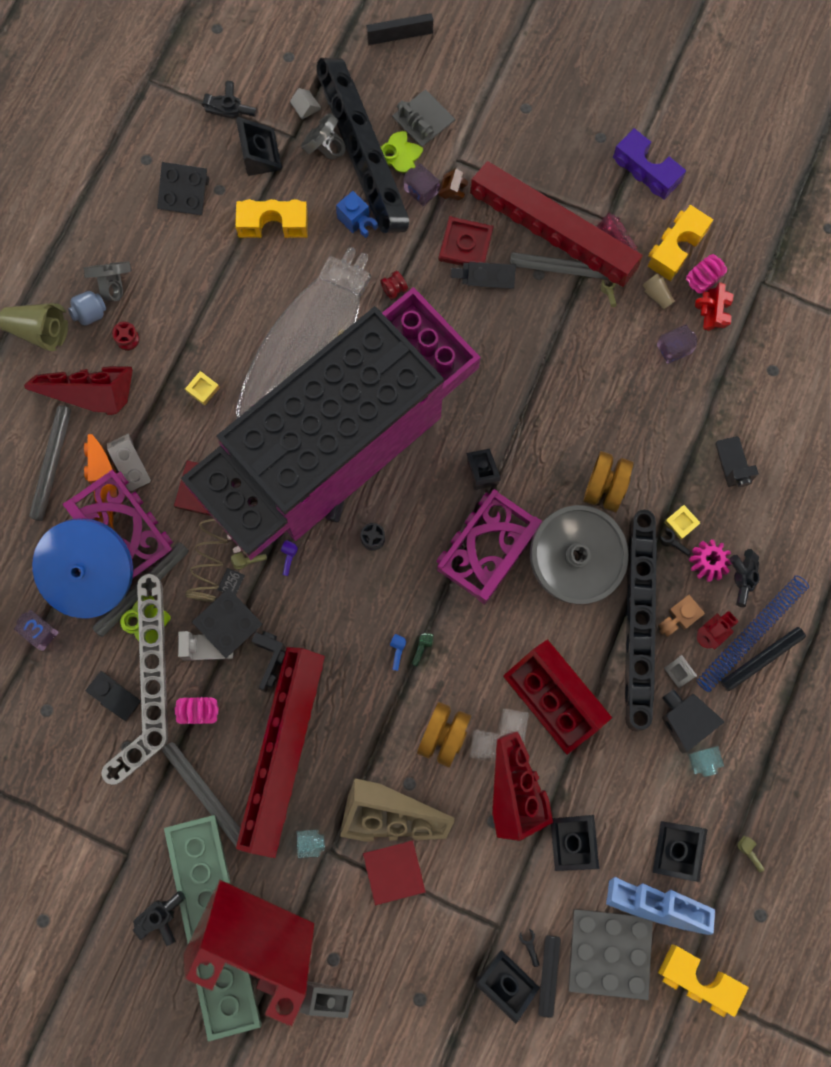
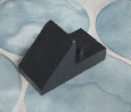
M490 448L466 453L467 462L472 473L474 490L497 486L501 479Z
M103 671L99 672L85 690L98 700L101 705L124 721L130 718L141 703L139 698Z

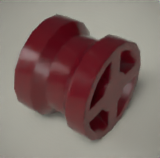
M397 270L391 274V277L380 280L384 292L391 300L397 298V294L400 292L405 293L408 291L406 281Z
M119 322L114 326L112 335L119 348L129 351L137 347L140 338L131 323Z

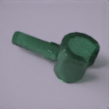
M421 634L418 650L412 662L413 665L418 666L424 646L432 647L433 634Z

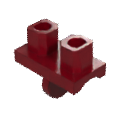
M727 611L722 616L717 613L698 629V643L704 648H713L715 650L734 633L731 628L739 621L730 611Z

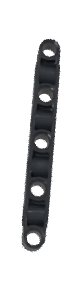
M322 57L317 62V75L331 112L338 120L337 127L379 229L383 233L406 232L409 227L408 214L347 66L341 58Z
M646 509L638 511L630 521L628 541L625 720L628 728L635 732L642 731L651 725L654 703L657 540L655 516ZM642 518L646 520L648 527L643 528L639 526L637 519ZM636 566L645 567L647 575H639L636 571ZM642 614L645 616L646 625L638 624L635 620V615ZM635 663L644 665L646 670L644 675H639L635 672ZM635 713L643 715L645 720L643 726H638L633 721Z

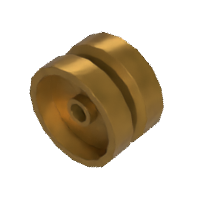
M600 451L583 502L596 505L599 503L604 492L606 493L603 501L604 509L616 513L627 492L634 462L621 458L617 461L614 471H611L614 460L612 454Z
M438 701L417 754L429 759L433 756L436 746H441L437 761L439 764L450 768L456 753L459 754L467 735L466 728L471 715L458 711L452 723L449 724L447 720L451 713V707Z

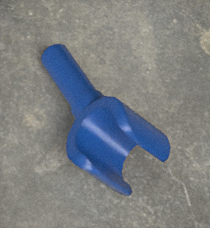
M397 634L393 636L390 646L397 649L392 670L398 671L406 639Z

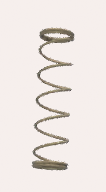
M215 519L204 520L199 526L207 534L222 541L202 542L195 546V550L200 555L219 564L196 565L190 569V572L198 579L216 587L191 588L185 592L186 597L205 602H214L217 598L213 595L193 592V590L217 589L219 586L196 575L192 570L198 567L224 565L222 562L203 554L197 549L199 545L228 543L226 539L216 536L202 527L203 523L216 521Z

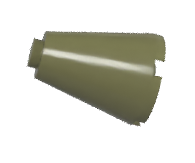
M56 303L5 307L0 312V328L47 351L57 350L55 349L57 345L61 346L64 343L68 332V320H64L63 313H66L64 307Z

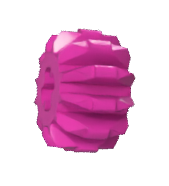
M714 254L705 257L687 275L686 280L689 286L699 294L705 292L727 272L725 263Z
M710 540L708 544L702 541L699 543V547L692 549L694 556H691L689 561L695 563V565L691 567V571L699 570L697 577L701 579L706 575L707 582H711L713 577L719 581L722 579V574L727 575L730 572L727 566H730L731 562L726 557L731 552L729 550L723 552L724 543H720L716 547L714 540ZM708 557H712L711 561H715L713 565L709 564L710 561L707 562L706 559Z
M180 698L176 701L175 715L176 722L179 724H211L217 721L218 706L217 700L214 698Z

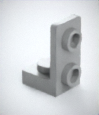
M129 433L107 443V450L114 464L129 482L126 485L129 491H133L151 482L134 448Z
M189 631L178 632V657L183 661L233 659L234 657L233 651L225 658L204 635H192Z

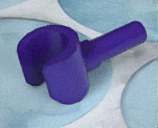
M288 540L284 542L281 548V552L287 554L282 574L284 576L289 575L291 561L298 551L297 545Z

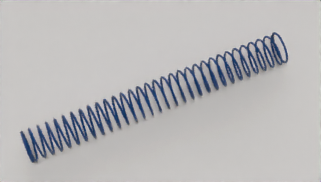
M795 575L794 579H791V582L788 583V586H785L778 593L780 600L776 599L777 596H775V599H772V602L766 606V609H763V612H760L756 619H753V622H750L748 626L752 628L751 623H754L756 627L758 625L764 631L765 629L769 630V627L766 625L767 623L764 620L762 622L757 617L764 618L760 615L763 613L767 619L766 615L775 622L774 617L768 612L770 611L767 609L768 606L771 610L772 608L781 615L779 617H782L781 611L775 605L783 611L788 610V605L781 598L789 604L792 602L784 594L793 601L792 604H795L794 600L797 601V597H801V592L793 584L802 590L803 593L801 594H804V591L808 589L806 588L805 590L800 587L802 586L801 582L796 580L795 577L804 579ZM790 588L794 589L800 596L796 595ZM788 592H790L791 594H793V595L796 597V599H794L793 597H791V596L788 594ZM773 600H776L777 603L778 601L781 602L787 609L783 608L780 604L774 603ZM747 626V629H744V632H741V634L744 633L746 635L745 630H748L749 633L751 630ZM756 629L761 634L759 636L763 637V634L759 631L760 629ZM738 635L737 639H734V642H731V645L729 646H731L733 649L735 648L736 650H738L736 647L732 646V643H735L738 647L739 644L736 643L735 640H738L740 642L741 640L738 637L741 636L744 640V636ZM740 642V644H741L745 649L750 650V647H749L746 643H744V644H745L748 648H746V647ZM728 646V649H725V652H722L721 655L725 653L729 658L727 660L731 663L729 665L731 667H734V664L732 663L734 661L728 656L729 654L726 653V650H729L731 654L733 652L729 649ZM733 652L737 656L735 658L737 660H741L740 657L735 652ZM719 655V656H718V659H715V662H712V666H709V669H706V670H709V671L712 673L713 671L710 670V667H713L714 670H715L720 676H722V675L716 670L717 668L713 666V663H715L718 667H719V666L722 667L720 664H718V663L716 662V660H719V661L721 662V664H722L726 669H728V668L722 663L723 661L720 660V658H719L721 655ZM705 670V672L702 673V676H699V679H696V680H697V683H698L704 690H706V689L698 682V680L701 681V683H702L703 685L705 684V685L707 686V687H706V688L708 689V690H706L707 692H711L712 689H711L705 682H703V681L700 679V677H703V678L705 679V681H706L709 685H711L712 687H715V685H714L709 679H707L706 677H704L703 674H704V673L707 674V676H708L714 683H716V682L711 678L712 676H711L710 674H708L707 671Z

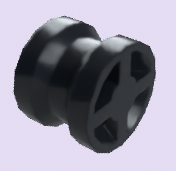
M369 523L362 528L360 537L362 545L366 549L376 551L383 547L385 532L379 524Z

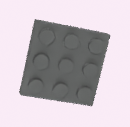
M573 909L568 991L649 1000L653 921L635 915Z

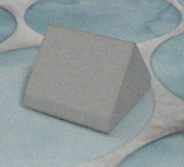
M298 88L290 100V103L301 119L321 110L320 105L309 90Z
M682 655L664 667L678 688L697 676Z

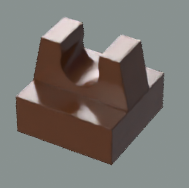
M455 168L445 174L438 195L444 199L450 197L461 200L464 198L465 193L459 190V187L464 188L468 185V181L462 177L463 172Z

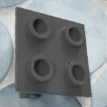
M426 89L410 102L400 101L397 105L399 110L392 115L393 119L421 147L455 121V118Z

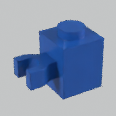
M354 191L336 205L337 218L352 233L360 229L361 235L367 238L369 232L365 229L366 226H372L374 230L378 228V223L369 217V206Z

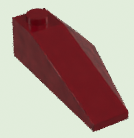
M109 366L102 367V372L89 373L88 369H83L67 376L66 372L39 374L32 377L24 386L27 390L93 412H105L107 415H113L120 412L128 403L133 370L132 367Z
M513 731L497 739L492 815L497 838L521 841L553 823L549 797L546 791L541 790L537 782L539 776L537 771H532L530 767V756L518 731Z

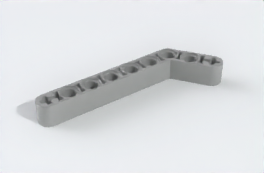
M152 574L143 575L137 585L142 734L103 767L102 778L107 784L111 785L124 781L168 742L162 582ZM150 580L157 585L155 588H152V597H158L157 601L152 599L144 600V597L149 598V591L144 588V585H148ZM149 605H155L158 609L157 615L153 618H147L144 613ZM150 630H156L159 635L158 640L155 643L149 644L145 638L146 634ZM151 655L158 656L160 661L155 669L148 668L146 664L147 658ZM152 680L160 683V691L155 695L150 694L147 690V685ZM154 705L161 709V716L157 720H152L148 716V710ZM153 731H157L162 735V742L158 746H154L149 742V735ZM133 748L139 749L142 753V758L137 763L132 762L129 758V752ZM122 763L131 768L130 770L127 767L121 769L118 772L119 778L117 776L112 778L109 775L112 772L110 767L116 768Z

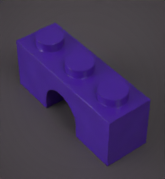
M634 128L616 146L613 158L620 167H625L631 172L637 181H642L648 186L653 194L665 200L682 182L686 170L671 157H668L660 164L650 163L645 156L648 154L651 141Z

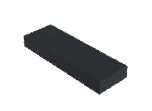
M432 13L366 25L368 45L433 34L434 20Z

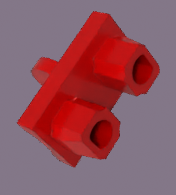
M719 282L717 287L708 289L707 292H703L702 298L695 300V307L701 310V316H704V330L710 331L715 327L725 328L731 324V314L723 312L724 307L731 306L734 294L725 290L726 284Z

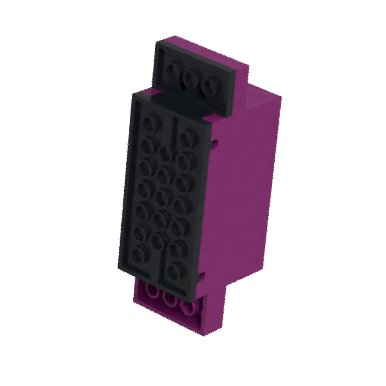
M413 287L384 312H381L374 306L216 435L220 446L181 477V480L245 555L252 560L285 531L297 541L330 513L336 505H339L440 420L442 399L479 369L481 357Z

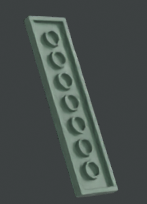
M215 815L164 828L177 892H183L186 897L180 903V909L188 944L219 879L231 884ZM200 963L196 970L197 975L202 979L211 977L214 973L213 965L209 963L206 966ZM225 963L212 991L196 984L208 1042L262 1026L251 974Z

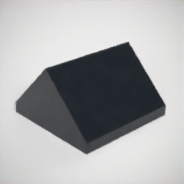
M238 117L236 122L247 175L253 176L281 170L282 165L274 128Z
M594 815L553 818L551 833L555 871L600 869Z
M661 821L652 873L699 882L708 829Z
M502 950L474 980L475 985L515 1024L519 1022L540 989Z

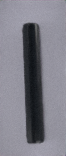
M796 627L722 679V686L727 691L733 690L805 639L806 634L800 627Z

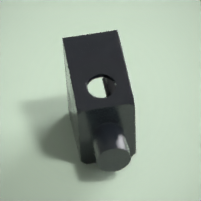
M672 689L662 697L671 709L662 719L682 754L691 750L724 723L721 717L694 694L682 700L677 692Z

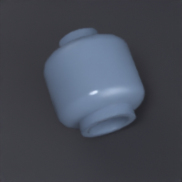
M86 291L72 297L70 301L71 307L68 308L72 320H78L80 324L85 326L102 319L103 312L106 311L101 296L98 293L94 294L92 291Z

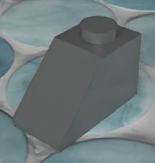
M307 981L306 996L298 1012L310 1016L348 1018L353 990Z

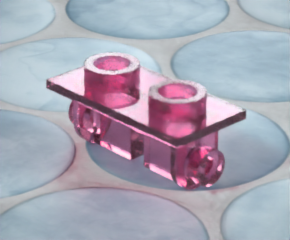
M610 212L607 213L597 228L637 251L638 246L635 245L629 235L624 236L627 231L622 225L620 218L611 215Z

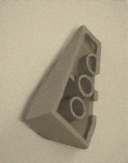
M355 778L347 798L340 837L364 842L374 841V837H389V841H398V837L412 836L415 840L446 839L454 823V817L382 784Z

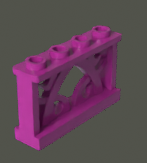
M112 469L73 498L63 503V506L73 519L86 518L93 520L95 517L100 518L97 512H102L103 524L107 526L109 524L107 511L124 513L133 517L131 542L129 543L125 539L123 541L126 543L132 559L136 554L147 560L133 570L134 578L172 550L170 545L173 541L165 531L160 534L155 527L158 524L156 518L150 511L145 513L140 507L144 502L135 491L130 493L125 487L129 482L121 471L115 473ZM107 484L115 485L118 488L119 495L113 498L110 496L109 491L107 493L108 503H103L100 496L101 489ZM95 491L97 504H91L82 508L77 506L78 502ZM125 495L135 508L121 504L124 501ZM142 518L152 531L142 532ZM148 537H153L158 542V549L153 554H144L138 550L139 544L142 547H151L146 544Z
M495 489L491 494L485 493L479 502L480 509L477 513L472 512L465 521L467 526L462 533L458 531L450 542L453 546L448 552L444 550L436 561L439 564L437 566L439 573H442L472 594L484 605L531 542L536 529L542 522L498 493ZM493 506L503 507L506 512L505 522H500L498 511L496 517H490L488 514L490 508ZM511 515H515L528 524L527 528L510 523ZM483 517V520L486 524L479 525L476 527V525ZM500 532L499 545L506 557L502 559L497 556H488L478 561L475 537L486 533ZM505 532L509 533L507 538L512 537L514 539L513 544L507 545L504 543ZM466 539L467 551L460 549ZM458 556L462 557L463 563L458 566L465 567L470 563L471 568L466 572L457 573L451 566L452 560ZM487 562H493L495 569L489 571L487 566H485L482 570L481 566ZM474 573L483 589H478L464 578Z

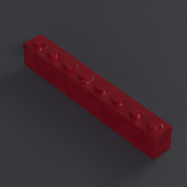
M489 161L472 178L470 194L476 199L482 200L492 206L494 210L511 218L515 223L521 224L533 234L549 241L551 245L562 249L572 258L585 263L590 269L606 276L611 282L624 287L638 269L642 254Z
M286 648L236 845L237 850L276 858L305 742V735L317 694L319 678L323 669L324 655L304 648Z

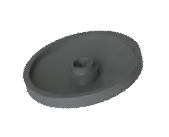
M573 505L553 512L541 522L531 541L530 563L537 581L548 594L565 603L580 605L602 600L619 586L628 566V546L621 528L608 514L594 507ZM574 552L578 553V560H575Z

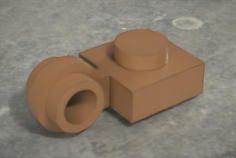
M688 595L669 610L675 619L672 620L669 616L658 625L661 629L659 632L668 637L679 628L676 625L677 623L685 630L705 613L693 598Z

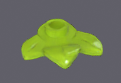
M406 131L392 134L389 141L381 146L387 164L392 165L396 171L412 173L416 170L414 161L421 156L423 147L407 142ZM389 153L393 154V156L388 157L386 155Z
M149 596V598L144 597V600H155L152 596ZM137 600L133 608L127 610L122 615L120 624L125 632L134 634L139 641V621L135 626H130L132 618L138 619ZM154 605L147 606L144 612L147 618L155 617L158 609L154 608ZM164 611L165 627L171 619V616L166 611ZM150 630L145 638L149 644H152L158 640L159 635L156 630Z

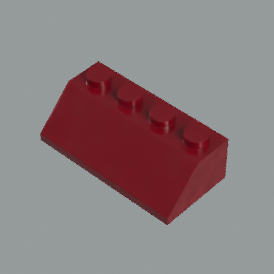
M548 639L531 650L503 675L566 755L612 719V716Z

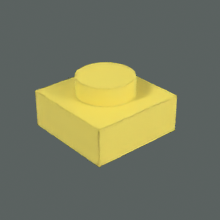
M201 371L185 388L187 393L204 406L220 389L216 382Z
M685 505L664 522L680 540L700 524Z

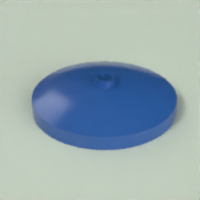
M86 518L64 521L48 530L40 539L34 551L32 570L36 586L43 598L53 608L65 615L76 618L101 616L115 608L125 598L130 589L133 579V562L129 549L118 533L99 521Z

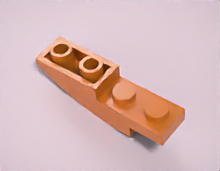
M88 434V443H84L85 457H88V466L84 467V476L92 484L112 469L115 473L116 470L104 448L93 434ZM107 484L101 489L100 496L103 503H108L107 493L109 491L110 496L113 498L119 495L118 488L115 485ZM107 511L109 517L108 526L114 530L113 512ZM97 512L100 518L95 517L94 520L103 523L102 512Z

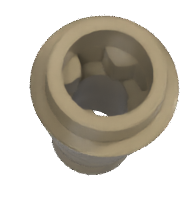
M658 274L642 285L645 289L644 292L664 310L675 302L664 278H660Z

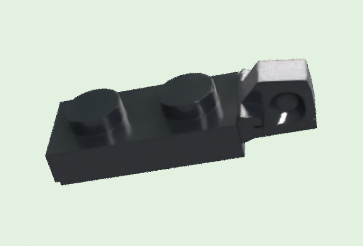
M469 262L464 263L463 268L451 267V278H462V284H468V286L514 289L515 264Z

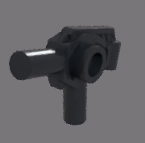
M233 81L225 82V96L205 94L201 104L205 108V112L227 118L239 117V114L252 117L257 115V108L242 105L240 98L234 96Z
M752 549L745 551V560L743 562L738 555H733L729 559L736 570L734 580L737 587H739L736 601L738 607H746L749 592L754 590L760 580L758 573L759 556Z
M178 891L167 902L166 900H156L133 920L134 929L132 931L140 941L151 931L158 928L166 946L176 942L168 923L174 918L173 910L185 900L184 893Z

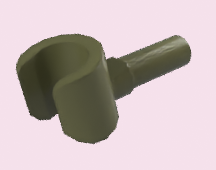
M602 280L601 291L608 295L611 307H616L617 304L613 291L616 283L610 281L611 287L605 285L604 280Z
M242 552L231 556V562L237 570L245 568L248 564L267 560L266 554L258 555L252 560L245 558Z
M743 836L738 842L737 848L751 859L759 872H762L764 867L752 852L757 844L750 837Z

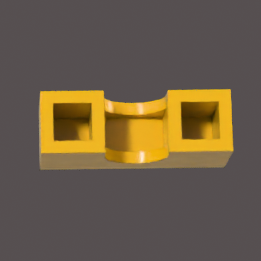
M250 199L236 201V230L238 237L262 238L263 226L269 221H277L282 224L284 238H307L308 210L306 201L296 199L290 201H277L273 199L267 201H254Z
M692 205L685 212L681 210L674 220L675 226L672 229L668 227L661 237V240H663L661 245H655L649 253L648 257L651 259L648 267L671 282L688 255L678 247L677 243L688 242L696 247L709 230L713 219Z
M672 944L658 971L659 974L664 976L662 982L676 990L679 985L687 989L686 996L700 1004L703 999L711 1003L710 1010L724 1018L727 1013L735 1017L749 987L718 971L712 983L701 985L696 978V969L701 960Z

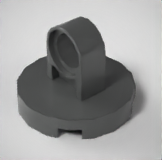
M331 113L325 115L319 121L320 124L315 129L312 128L304 138L301 148L307 154L318 149L331 160L341 157L346 151L344 141L333 131L338 120ZM331 142L337 145L338 154L332 152L330 148Z
M129 261L84 267V278L97 277L102 299L106 302L119 301L123 295L120 274L131 272L132 268ZM110 285L113 287V296L109 293Z

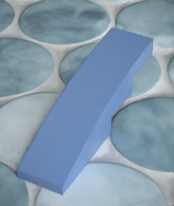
M616 877L609 880L607 905L656 923L706 935L713 934L715 909L673 890L663 893L643 883L636 887Z

